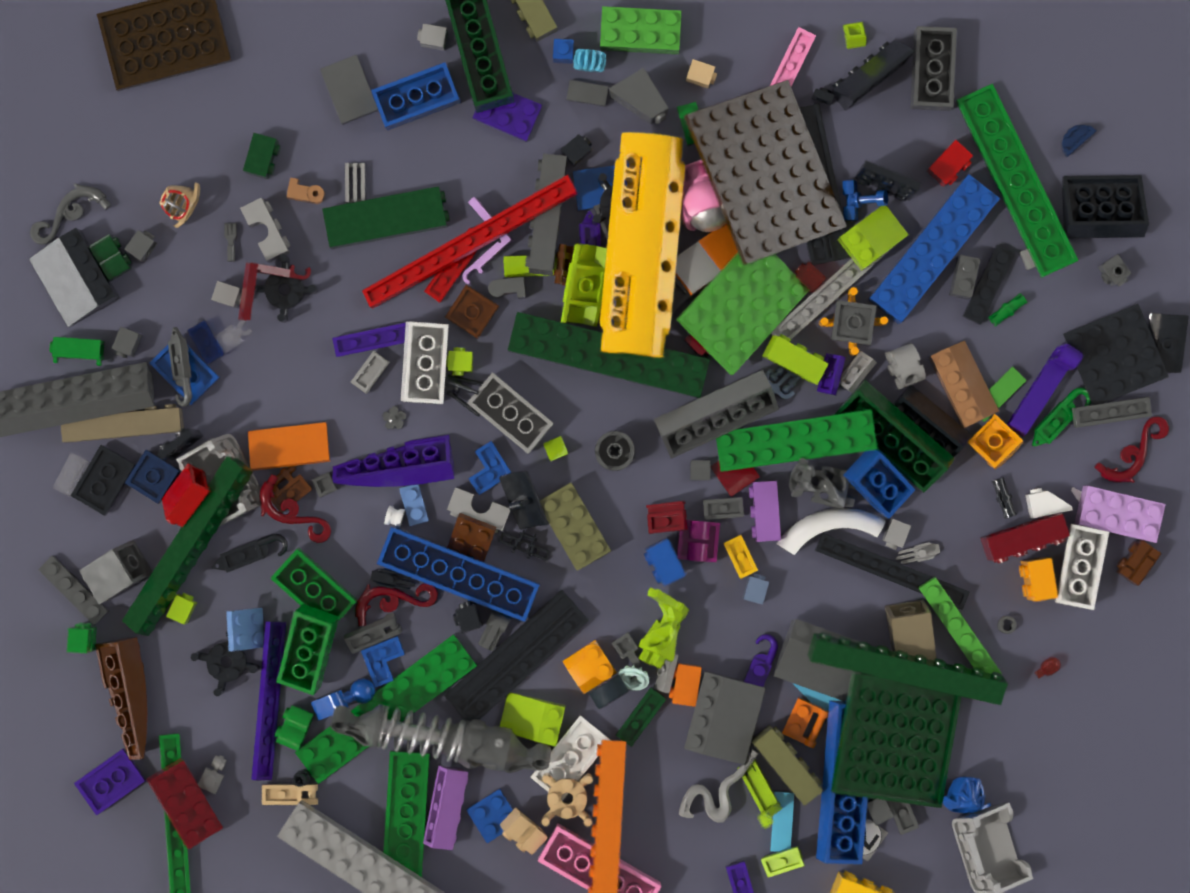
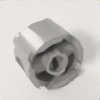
M912 343L885 353L889 363L887 365L888 371L891 376L895 375V383L899 390L926 379L923 364L920 365L919 362L921 360Z

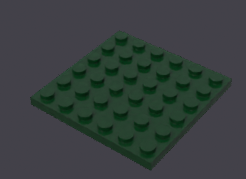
M852 673L831 792L942 808L962 696L875 676Z

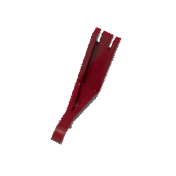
M251 262L246 263L238 320L250 321L257 273L305 280L311 274L310 267L305 269V274L302 276L294 273L295 266L293 264L290 265L289 269Z

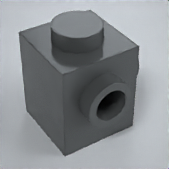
M1118 254L1098 267L1102 273V280L1107 285L1110 284V286L1117 284L1119 287L1128 281L1127 277L1132 274Z

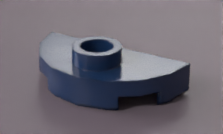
M1075 125L1070 128L1063 136L1061 143L1062 151L1066 158L1097 130L1089 125Z

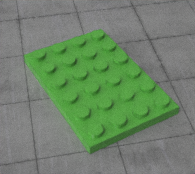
M737 252L676 320L730 375H734L807 294L809 289L776 254L743 265Z

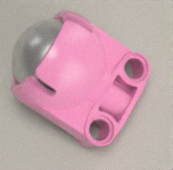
M700 159L685 165L681 220L683 225L690 231L698 229L703 232H713L722 228L726 224V220Z

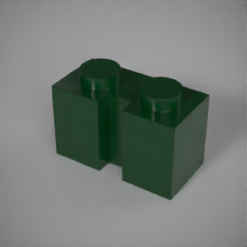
M253 133L243 171L247 174L269 179V176L273 175L275 170V164L272 163L275 156L278 157L281 145H278L279 141L272 137Z

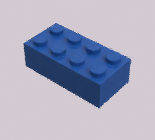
M445 62L371 90L387 131L461 103Z

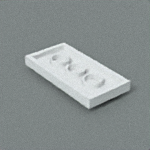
M580 715L551 750L549 767L546 770H535L530 778L548 792L550 786L542 781L544 773H549L556 781L563 778L579 781L598 757L596 756L597 744H601V740L611 739ZM564 793V794L562 795V797H561L562 801H563V799L567 796L568 793Z

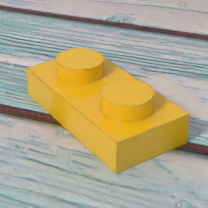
M742 535L723 543L740 579L758 571Z

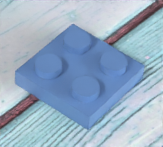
M263 608L226 611L229 651L263 648Z

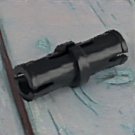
M1004 477L993 480L992 483L998 497L996 500L1000 503L1004 519L1017 515L1011 501L1012 495L1008 492Z
M303 769L296 772L293 784L296 787L307 785L311 777L309 771Z

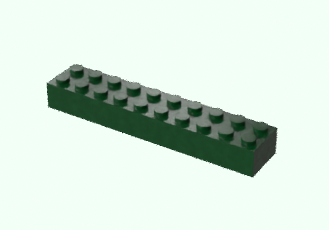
M520 312L516 314L508 352L694 398L701 397L710 359L664 348L663 357L602 352L601 332Z

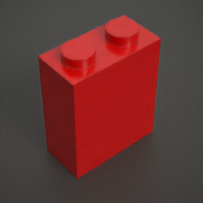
M188 463L163 496L162 503L165 519L169 523L183 527L209 492L205 471Z

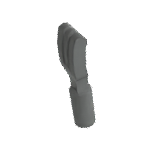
M224 223V236L228 240L227 261L235 262L234 240L237 238V223Z

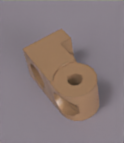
M290 178L287 191L288 199L313 204H320L324 201L325 192L320 186L313 185L309 187L299 185L300 181L298 179Z

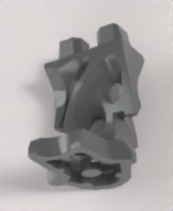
M803 458L799 459L798 464L792 470L789 481L791 496L798 497L804 491L814 493L811 498L812 502L837 509L854 506L855 497L847 495L848 488H855L843 476L847 470L821 466L820 470H814V467L808 466V461ZM826 473H831L833 478L831 480L828 479ZM812 477L818 479V485L814 486L811 483ZM827 493L829 497L822 499L820 494Z

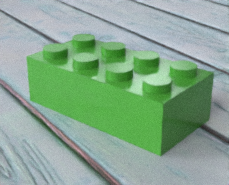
M602 6L600 50L679 54L681 11Z

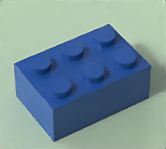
M877 450L865 451L843 475L878 513L888 519L915 491L914 487Z
M667 538L645 548L646 553H644V556L649 566L653 564L655 570L652 572L658 584L662 582L666 586L686 576Z

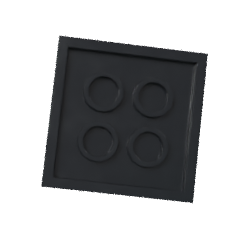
M867 160L860 167L855 179L859 180L860 184L877 187V191L886 190L894 194L896 199L904 202L906 200L910 201L919 191L922 184Z

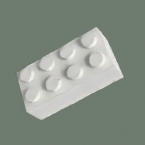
M406 322L401 401L443 404L448 324Z

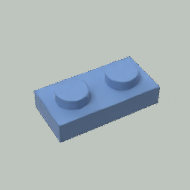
M409 485L399 488L409 526L429 521L420 486Z

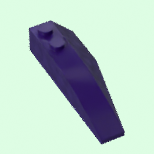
M444 435L405 442V446L396 449L393 446L387 448V452L378 455L372 453L363 460L354 459L333 466V483L353 486L396 487L455 479L450 436Z

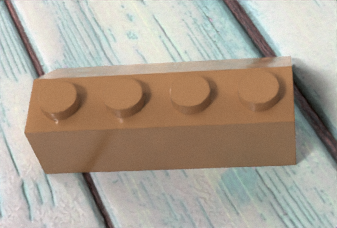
M965 340L929 357L963 428L999 412Z

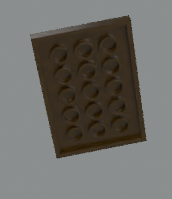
M148 0L97 14L117 91L232 62L216 0Z

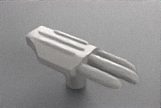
M928 542L901 550L898 554L911 551L913 553L897 556L896 560L915 557L900 562L901 564L933 559L940 553L939 544Z

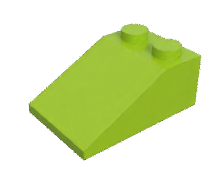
M881 206L839 237L838 241L862 271L909 234L889 208Z
M510 692L506 698L500 727L512 729L516 736L556 746L566 705Z

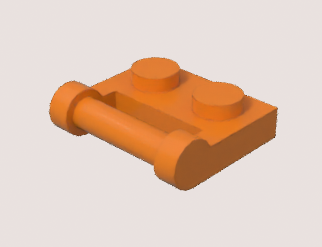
M798 697L782 734L810 748H815L817 744L816 739L825 719L828 718L829 711ZM813 712H815L819 716L809 737H806L803 734Z

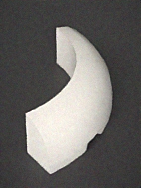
M826 509L815 512L798 521L782 535L781 540L776 544L795 555L808 540L831 529L853 528L878 537L886 520L859 509Z

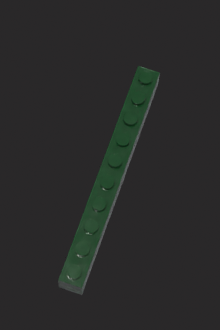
M226 456L208 484L209 492L184 526L180 528L122 621L136 634L149 636L154 631L157 622L165 614L166 608L175 598L177 591L186 581L187 575L196 565L201 553L207 548L210 539L217 532L223 519L228 515L233 503L239 498L244 486L249 482L254 471L239 459Z
M825 632L813 634L807 654L810 662L996 705L1002 704L1008 685L1003 675L997 672L990 674L976 667L973 669L965 668L964 665L959 663L952 665L947 664L946 661L941 659L930 660L920 654H916V656L908 655L903 650L891 651L885 646L879 645L874 647L864 641L852 642L849 638H835Z

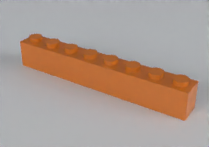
M601 740V744H597L596 756H600V761L595 767V776L599 777L598 784L594 786V796H597V805H593V817H596V825H592L591 836L595 837V843L591 845L590 857H594L593 865L589 867V877L592 878V886H588V893H617L626 741Z

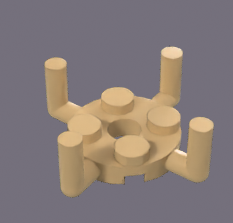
M544 773L542 781L550 786L547 796L550 810L542 817V824L544 826L549 825L550 820L555 815L564 819L574 818L579 815L584 820L586 826H591L592 817L584 810L587 803V793L584 787L592 783V775L587 773L580 781L570 778L556 781L549 773ZM564 793L572 794L573 800L571 803H564L561 797Z

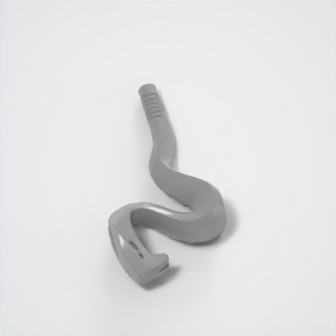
M752 749L748 755L746 765L742 764L734 774L723 780L719 787V808L715 807L710 791L703 785L695 784L687 790L679 808V815L685 818H693L694 815L690 812V806L694 797L701 794L708 817L717 823L724 822L732 811L728 793L729 787L743 777L759 753Z

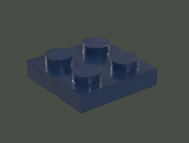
M146 449L125 481V484L155 503L160 504L180 470Z

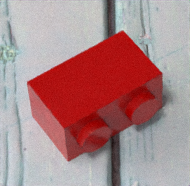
M955 140L928 168L927 172L943 187L947 183L951 186L958 178L956 175L960 169L965 171L972 163L970 159L973 155Z

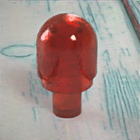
M1050 657L1043 661L1040 665L1041 668L1034 673L1038 679L1045 674L1046 676H1051L1060 670L1061 662L1056 657Z

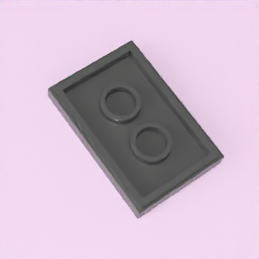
M357 55L320 69L342 125L378 111Z

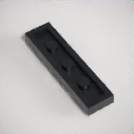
M999 245L995 247L962 317L979 325L982 324L1015 253Z

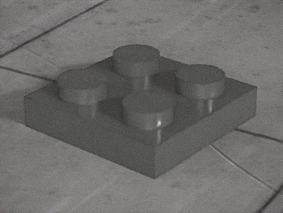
M837 300L831 340L871 345L877 306Z

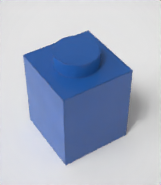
M554 39L553 63L573 64L574 40Z

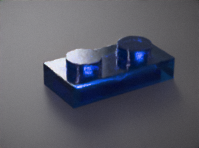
M205 320L187 330L208 365L225 355Z

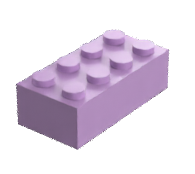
M1083 486L1074 524L1157 543L1166 504L1091 486Z

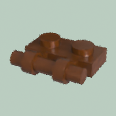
M559 244V250L556 252L557 267L554 269L555 284L566 285L574 246Z
M295 466L283 467L276 476L278 480L273 486L275 487L273 489L275 497H271V502L280 513L288 510V508L284 511L281 510L280 505L284 499L291 498L298 502L313 490L301 474L295 478L291 475L297 470ZM287 479L289 483L280 489L278 484Z

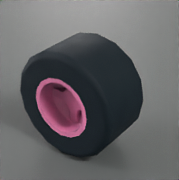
M616 675L589 692V695L597 708L601 709L627 693L628 689L621 677Z

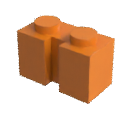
M677 663L673 677L675 684L674 687L671 686L669 698H672L673 704L696 706L701 666Z

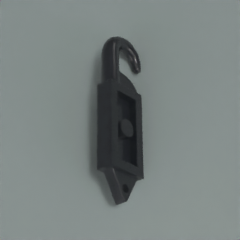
M280 534L268 535L220 554L212 569L224 570L228 573L264 559L268 555L267 544L275 541L282 543V550L278 553V556H282L287 551L288 542Z

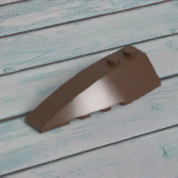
M137 637L124 638L95 644L104 688H108L111 698L108 699L110 706H114L117 712L115 720L117 725L123 730L121 737L129 760L144 759L148 719L144 664L141 660Z

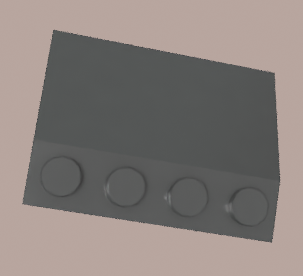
M798 619L791 620L773 676L841 701H847L851 674L857 672L810 662L807 655L814 633L820 634V632H825L835 638L845 636ZM849 638L852 642H859L857 640Z
M704 672L684 749L746 765L766 688L717 673Z

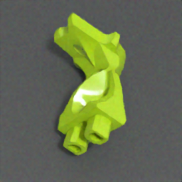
M649 588L647 595L658 602L663 612L661 622L656 620L644 638L641 639L638 647L643 649L638 659L648 665L661 669L665 660L670 662L674 660L680 623L686 618L689 609L685 604L676 601L661 590Z

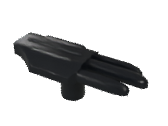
M381 569L379 571H372L370 580L374 581L378 586L410 590L411 588L396 585V583L415 586V583L397 579L413 580L411 577L400 575L393 571Z

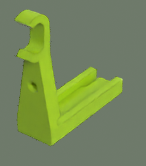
M755 759L746 771L748 776L745 773L742 779L761 812L758 817L765 829L774 823L772 816L783 808Z

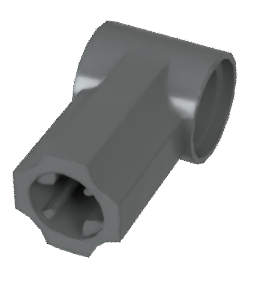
M493 610L478 644L485 649L493 651L512 617Z

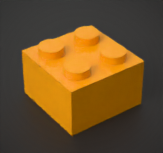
M1040 557L1022 560L1019 566L1020 577H1023L1025 584L1022 585L1023 596L1027 597V600L1034 602L1058 598L1052 558Z

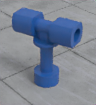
M843 181V195L846 196L847 206L843 207L845 221H858V208H861L862 204L877 203L878 206L888 205L889 197L886 190H878L876 195L862 196L860 192H857V181Z

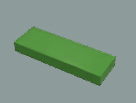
M1013 366L989 389L998 408L1027 381ZM989 417L982 419V421L985 422Z

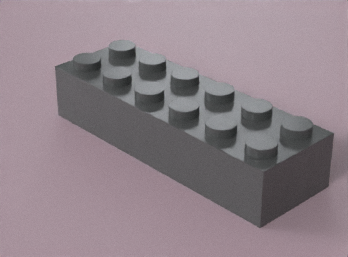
M763 370L713 393L698 398L691 403L680 406L669 413L663 414L655 418L654 421L667 452L672 459L779 410L772 386Z

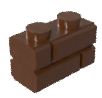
M1143 540L1133 541L1128 548L1130 552L1127 557H1122L1117 563L1118 569L1116 572L1136 586L1141 584L1161 555L1158 550Z

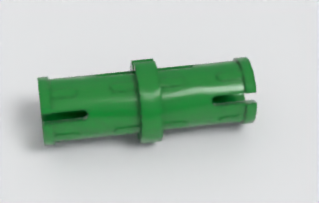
M1019 293L1008 303H1003L999 310L988 317L990 322L997 327L1002 321L1012 317L1014 312L1027 304V300Z

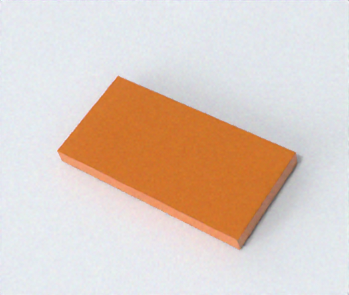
M326 422L248 431L250 469L253 471L330 462Z

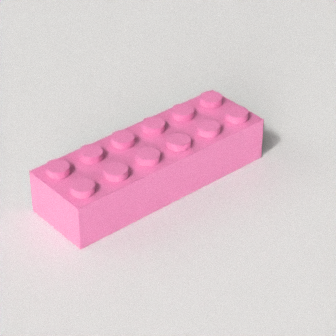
M558 823L541 851L538 862L588 890V886H592V878L589 877V867L593 865L594 857H590V849L594 843ZM619 858L617 893H658L661 888L660 881Z

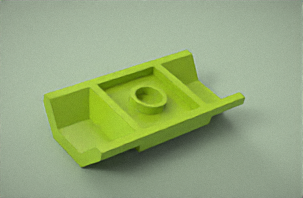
M575 244L572 263H569L563 296L562 323H582L597 327L603 296L607 248L590 244Z

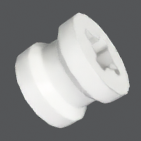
M389 505L384 524H393L395 527L400 528L405 509L397 510Z

